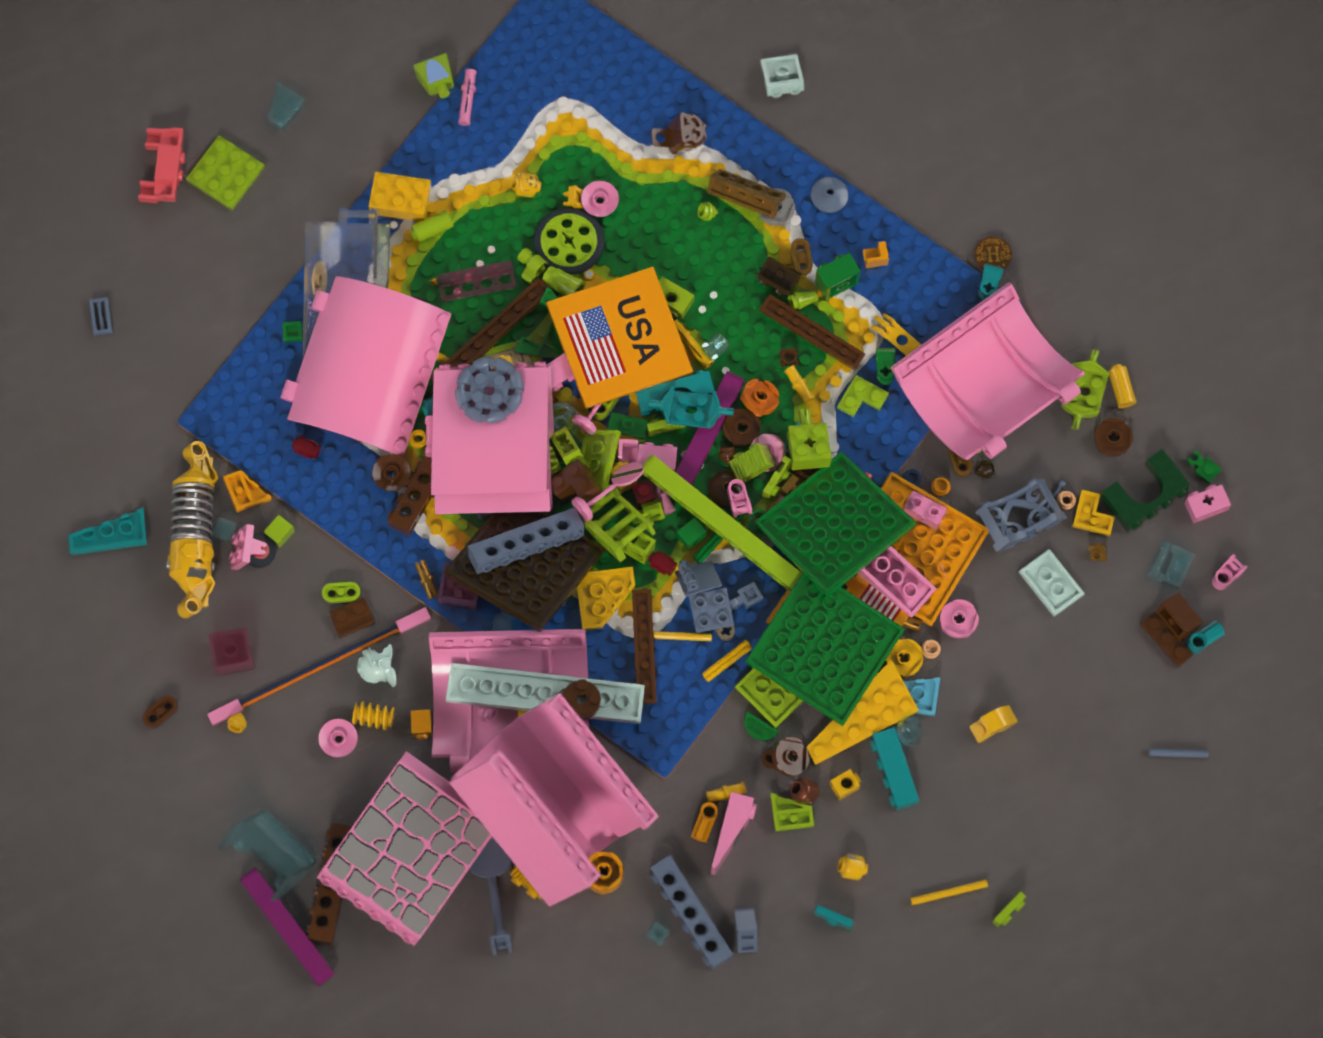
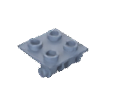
M682 560L678 565L679 570L675 571L685 597L722 586L712 561L690 567L689 562Z
M727 588L689 596L696 633L734 626Z

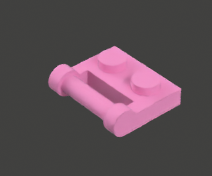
M430 415L425 417V455L432 460L433 416Z

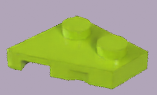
M783 457L781 466L774 472L764 488L762 496L767 500L771 496L775 497L778 494L781 482H786L791 475L790 458Z
M774 793L770 794L775 832L814 827L812 806L797 803L792 799H786Z

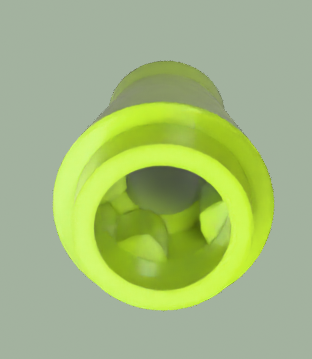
M815 290L793 292L792 295L788 296V301L791 308L800 310L818 301V296Z

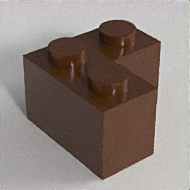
M579 459L575 460L551 479L553 492L565 503H568L577 495L587 503L602 492L589 467Z

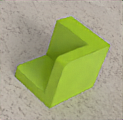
M278 515L264 532L281 548L295 530L289 522Z

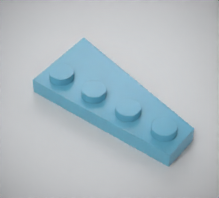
M940 677L903 681L919 710L915 714L935 716Z

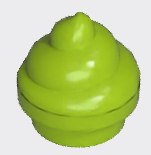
M710 202L699 205L698 217L704 221H710L718 214V211Z

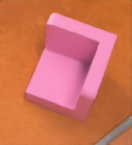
M619 439L618 462H637L638 440Z

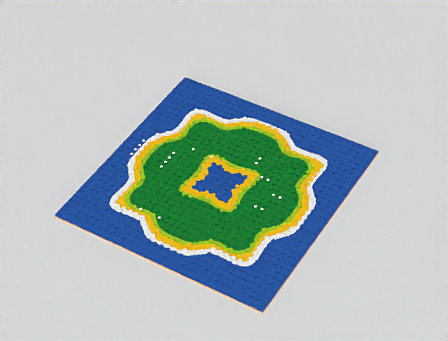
M519 0L453 81L454 87L449 89V96L440 98L380 171L381 173L431 180L432 190L426 219L446 210L454 227L420 243L418 240L414 241L410 230H412V225L418 223L417 221L370 214L368 206L373 185L372 181L178 420L180 427L239 470H242L250 478L460 631L536 630L444 575L446 568L465 547L464 544L470 541L490 516L480 520L477 517L478 513L435 514V498L433 495L411 536L407 537L390 528L387 520L390 511L395 510L398 505L396 502L401 493L404 494L407 488L404 486L402 489L393 492L382 490L375 484L372 476L373 466L376 461L382 456L391 453L335 432L287 420L292 403L281 399L280 396L286 380L296 382L319 312L311 309L314 293L312 285L308 284V276L312 274L313 268L318 261H323L326 266L327 287L325 292L328 294L331 292L335 277L339 276L381 286L408 296L420 297L428 304L451 313L439 349L440 353L451 358L531 285L522 278L526 264L521 263L517 257L524 248H528L532 251V255H536L533 245L534 234L544 217L555 210L573 208L563 205V202L568 201V198L564 196V192L569 191V186H577L584 190L592 182H608L617 190L619 202L617 208L611 214L604 217L593 216L600 224L605 238L602 255L598 262L590 269L572 276L585 280L586 285L584 289L654 267L658 280L664 277L694 295V302L684 318L673 317V320L678 319L684 328L692 333V337L714 361L709 368L704 369L701 363L683 344L693 373L700 370L704 372L709 371L716 392L727 371L744 378V384L732 406L734 410L742 408L750 411L740 399L743 388L750 380L769 381L779 392V404L772 413L758 417L761 422L760 436L762 434L776 435L785 445L788 426H794L797 421L800 422L798 413L800 409L804 408L805 413L806 408H809L811 410L812 424L827 423L831 457L834 458L842 451L864 473L871 474V480L880 488L890 472L895 474L899 472L930 431V428L911 405L895 375L892 383L889 385H881L877 381L876 348H895V364L904 358L905 355L878 332L870 328L872 325H876L884 329L874 317L878 316L884 319L882 314H887L915 340L923 344L982 302L978 296L982 274L586 0ZM473 69L477 71L475 77L476 92L473 94L470 125L463 126L458 124L463 92L461 86L464 84L465 70ZM470 82L468 83L467 94H469ZM466 101L465 113L467 111L468 101ZM679 113L694 114L706 124V141L690 151H678L677 154H672L667 147H655L652 145L651 130L654 128L668 130L669 124ZM661 133L656 134V140L663 143L665 141L664 135ZM722 169L772 189H783L792 196L791 198L795 203L794 215L784 226L768 225L759 218L758 212L707 193L710 176L717 170ZM520 172L536 174L538 181L541 182L539 193L536 192L532 198L516 195L515 190H512V181L515 175H518ZM825 177H834L841 180L848 189L846 205L834 213L820 211L811 200L812 187L818 180ZM828 190L827 194L832 195L833 191ZM598 199L597 203L601 204L603 203V200ZM701 203H712L718 214L710 221L702 220V218L698 217V208ZM566 219L562 222V226L570 228L572 222ZM587 227L579 229L581 235H587L590 231ZM549 230L546 235L552 239L557 236V232ZM565 237V239H566V243H565V244L569 243L570 245L573 246V244H572V240H573V239L569 240L568 238ZM797 238H803L809 242L813 267L810 274L800 277L793 292L815 290L818 301L796 311L865 353V357L855 371L759 312L770 294L790 306L788 301L789 295H779L774 291V287L762 285L755 276L760 272L768 256L794 270L791 244ZM886 241L889 256L888 265L865 268L863 250L877 248L878 242ZM588 244L581 247L584 253H588L592 249ZM798 247L797 251L802 252L803 248ZM551 248L548 253L551 256H556L559 254V250ZM850 253L861 271L859 284L826 301L815 283L816 270L819 265L834 261L838 255ZM568 255L566 257V261L568 263H574L576 261V257L574 255ZM801 265L800 268L806 269V266ZM545 271L540 276L536 277V279L540 278L543 281L542 278ZM436 278L437 285H431L430 280ZM552 289L553 293L558 298L563 297L560 293ZM668 297L666 300L668 302H674L676 301V298ZM539 304L493 347L519 341L522 336L531 338L533 342L540 345L552 322L548 308ZM301 321L303 341L284 343L282 323ZM903 335L898 336L896 339L899 345H905L908 342L907 338ZM794 348L798 351L797 360L799 363L795 368L802 379L806 380L807 387L812 395H814L811 401L804 404L798 392L792 388L793 384L786 373H784L790 366L782 367L780 365L781 356L779 352L781 349ZM536 357L538 362H546V365L553 361L552 359ZM435 361L431 375L434 373V370L436 368H439V365L442 364ZM855 375L889 392L880 411L862 402L854 417L837 409ZM431 377L423 400L433 397L434 381L431 380ZM575 379L571 382L567 380L562 383L563 387L555 393L552 390V395L559 400L553 411L554 433L566 426L581 451L585 432L578 428L572 422V419L576 414L587 417L592 407L585 409ZM635 393L620 397L611 411L649 420V423L654 419L665 420L662 411L641 417ZM757 394V397L763 400L764 396ZM421 406L412 431L421 429L426 432V416ZM599 407V409L596 412L603 413L605 409L603 407ZM690 408L686 412L689 414H693L697 410L694 408ZM611 413L603 421L595 420L593 417L590 421L595 424L597 429L607 430ZM739 424V428L737 430L745 432L747 426ZM686 426L685 428L649 436L646 431L644 440L620 435L619 439L638 440V449L639 444L644 442L654 443L656 446L671 444L673 447H677L676 472L698 427ZM723 426L692 485L711 501L712 499L709 495L711 479L719 472L733 471L731 466H727L718 457L720 447L733 446L726 440L723 434ZM300 435L317 441L322 446L316 460H310L293 452L292 443L296 437L299 438ZM417 437L415 441L420 442L422 441V438ZM550 438L549 445L552 446L560 467L564 470L567 466ZM408 442L403 458L408 462L411 470L410 477L413 478L416 473L415 467L417 463L423 461L424 457H426V446L414 448ZM619 442L613 465L618 463ZM749 446L735 447L737 453H745L749 450ZM777 470L772 472L765 471L746 482L747 495L750 499L752 511L762 509L767 512L778 503L780 496H783L780 492L786 483L784 481L779 485L781 488L775 497L771 496L767 500L762 496L764 488ZM390 472L388 476L393 478L395 473ZM642 474L637 479V484L649 479ZM610 476L609 485H612V477ZM796 476L797 478H799V482H798V486H799V485H800L801 483H803L805 480L802 479V478H800V477H798V476ZM422 477L420 482L427 483L430 478ZM632 489L621 494L636 510H642V508H637L632 495ZM552 490V504H553V508L551 509V511H544V512L548 513V514L551 515V516L554 515V513H555V508H556L557 499H558V497L555 495V493L553 492V490ZM413 493L410 496V498L416 500L420 498L421 495L419 493ZM669 496L676 510L665 515L664 519L653 522L654 525L652 527L656 533L654 536L646 529L642 533L656 540L654 552L662 551L675 559L674 561L678 565L682 560L689 562L690 567L698 565L693 556L715 532L705 525L707 528L706 538L688 551L676 537V532L695 516ZM612 499L598 510L591 520L600 519L618 503ZM720 507L723 511H725L728 515L731 516L732 513L730 508ZM405 509L401 514L408 516L411 514V510ZM623 509L603 525L602 530H610L629 513ZM749 513L739 522L743 527H746L750 516ZM630 522L628 525L636 528L640 523L633 524V522ZM584 529L585 536L599 543L591 534H589ZM763 535L762 542L800 571L781 550ZM724 539L702 562L712 561L722 583V586L707 591L727 588L730 601L738 597L737 590L754 582L763 596V600L747 609L743 604L732 611L735 635L729 641L721 640L714 630L700 632L712 634V641L654 639L657 704L642 705L640 724L589 718V725L664 779L668 778L733 692L735 686L751 668V666L744 662L768 627L766 620L787 591L786 588ZM606 549L605 553L589 571L633 567L635 588L633 590L651 589L653 638L654 631L696 633L689 596L685 597L675 574V571L679 570L678 565L671 576H664L649 567L650 562L648 560L643 564L625 554L626 558L619 562ZM426 560L431 575H434V583L440 594L439 597L436 598L435 596V599L428 600L424 586L420 584L419 581L421 579L414 566L415 563H420L419 561ZM577 587L565 601V606L560 607L543 630L582 629ZM632 592L602 629L586 631L588 679L636 684ZM723 628L722 635L727 634L729 636L731 629ZM744 640L751 644L752 648L750 651L710 682L703 678L702 673Z

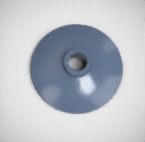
M825 177L818 180L812 187L811 200L820 211L834 213L846 205L848 189L841 180L834 177ZM832 190L833 194L828 195L827 191Z

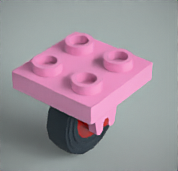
M246 524L232 535L233 551H231L229 556L230 569L239 570L247 564L255 568H263L269 565L276 555L274 541L263 533L253 534L254 525Z

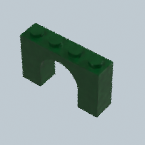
M1163 449L1148 458L1145 466L1156 478L1160 486V496L1150 503L1136 502L1128 496L1118 481L1104 489L1100 494L1102 501L1127 532L1132 529L1136 531L1143 525L1142 522L1147 518L1148 520L1153 519L1158 515V510L1161 508L1167 509L1173 504L1175 498L1181 499L1188 493L1187 490L1190 483Z

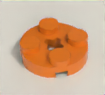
M753 379L743 388L740 396L741 401L755 416L761 417L762 415L772 413L779 404L777 388L769 381L765 380L762 382L758 381L759 379ZM757 394H758L759 396H761V395L764 396L763 400H762V399H759V398L757 397Z

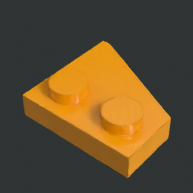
M242 470L223 476V481L236 513L269 502L272 499L269 494H266L259 488L258 484L251 481Z

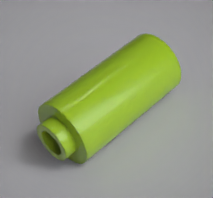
M444 210L412 225L410 233L414 241L418 240L420 243L454 226L448 212Z

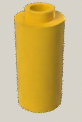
M1122 364L1111 366V370L1108 372L1118 408H1126L1136 404L1137 401L1127 367L1122 366Z

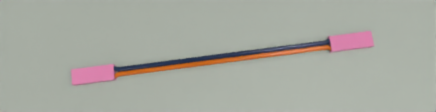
M426 607L396 621L394 626L243 700L236 699L207 715L214 726L228 719L233 714L243 712L246 706L397 632L402 634L430 620L431 617Z

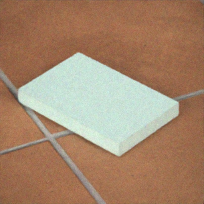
M1050 549L1018 572L1053 617L1085 594Z

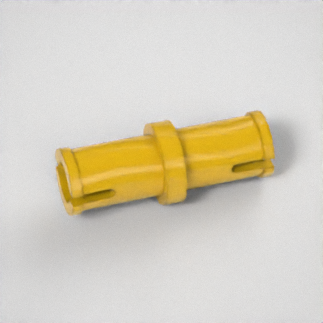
M795 365L787 368L784 373H786L793 384L792 388L798 392L804 404L811 401L814 395H812L807 387L806 380L802 379Z
M742 781L737 784L722 785V788L706 791L705 795L707 802L712 803L723 799L727 801L730 799L731 792L746 794V788Z

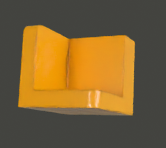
M886 241L878 242L877 248L863 250L865 268L888 265L889 256Z

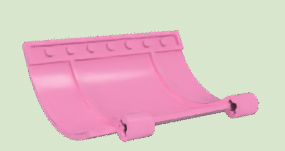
M336 276L330 294L319 290L316 291L311 309L319 312L303 362L296 382L286 380L280 398L292 403L287 420L335 432L403 457L451 313L381 286Z
M1009 282L890 367L906 397L926 425L949 449L965 460L970 459L981 450L990 459L1007 448L1003 438L1056 399H1059L1062 404L1066 405L1081 394L1080 388L1075 381L1085 374L1084 371L1065 360L1045 340L1026 314L1013 284Z
M585 629L542 630L541 632L537 630L429 632L433 675L432 758L450 757V772L456 773L501 730L518 718V710L495 708L497 709L495 719L491 722H483L478 717L477 705L446 702L451 663L588 678ZM581 718L589 729V719Z

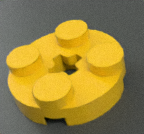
M899 639L886 658L885 663L887 665L892 659L901 678L913 676L921 669L923 664L922 648L914 640ZM900 654H902V655L908 654V658H907V659H908L909 661H908V662H905V661H904V662H901V661H900L901 658H900L899 655H900Z

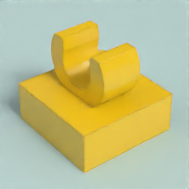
M569 186V191L564 192V196L568 198V201L563 202V205L580 210L584 209L581 202L583 190L577 186Z

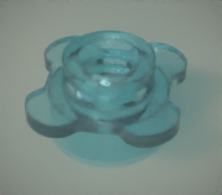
M656 922L653 924L651 931L647 933V938L655 941L658 946H662L665 938L670 935V930L668 928L665 929L660 923Z

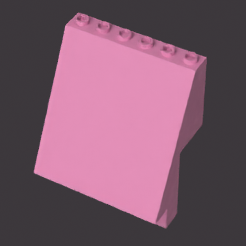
M543 361L534 362V365H527L526 362L515 363L514 369L516 372H520L524 383V391H522L521 395L523 397L522 402L514 414L511 413L504 421L494 424H488V422L479 423L471 420L464 415V410L460 409L457 405L455 390H457L458 384H456V381L461 371L465 367L468 368L469 364H458V367L442 364L434 370L431 495H434L435 514L551 511L553 504L549 439L554 434L551 364L546 365V362ZM490 366V371L496 372V367ZM478 370L472 374L474 378L480 373ZM509 374L505 376L506 381L511 377ZM465 386V391L470 392L471 386ZM491 386L485 389L486 395H492L495 392V388ZM509 390V395H514V390ZM472 401L471 403H469V406H470V407H473V406L476 405V404L474 403V401ZM503 403L498 408L502 411L507 406ZM484 410L483 414H489L490 410Z

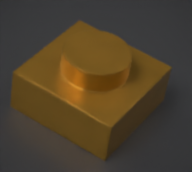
M792 475L781 488L780 494L785 497L797 488L799 478Z

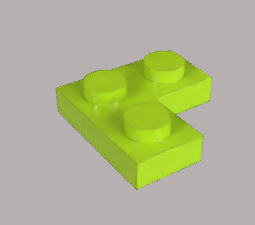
M855 375L837 409L854 417L862 402L880 411L889 392Z

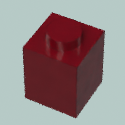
M650 480L632 486V495L638 509H641L642 504L656 500Z

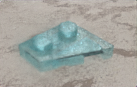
M278 82L268 120L284 131L307 103L305 99Z

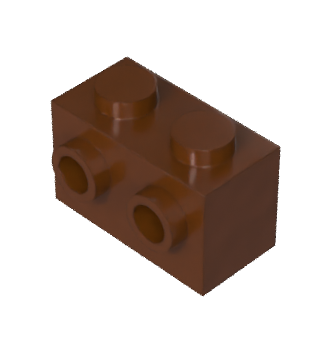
M1180 593L1162 602L1156 610V613L1179 641L1196 632L1203 623L1200 616L1190 607L1187 600Z

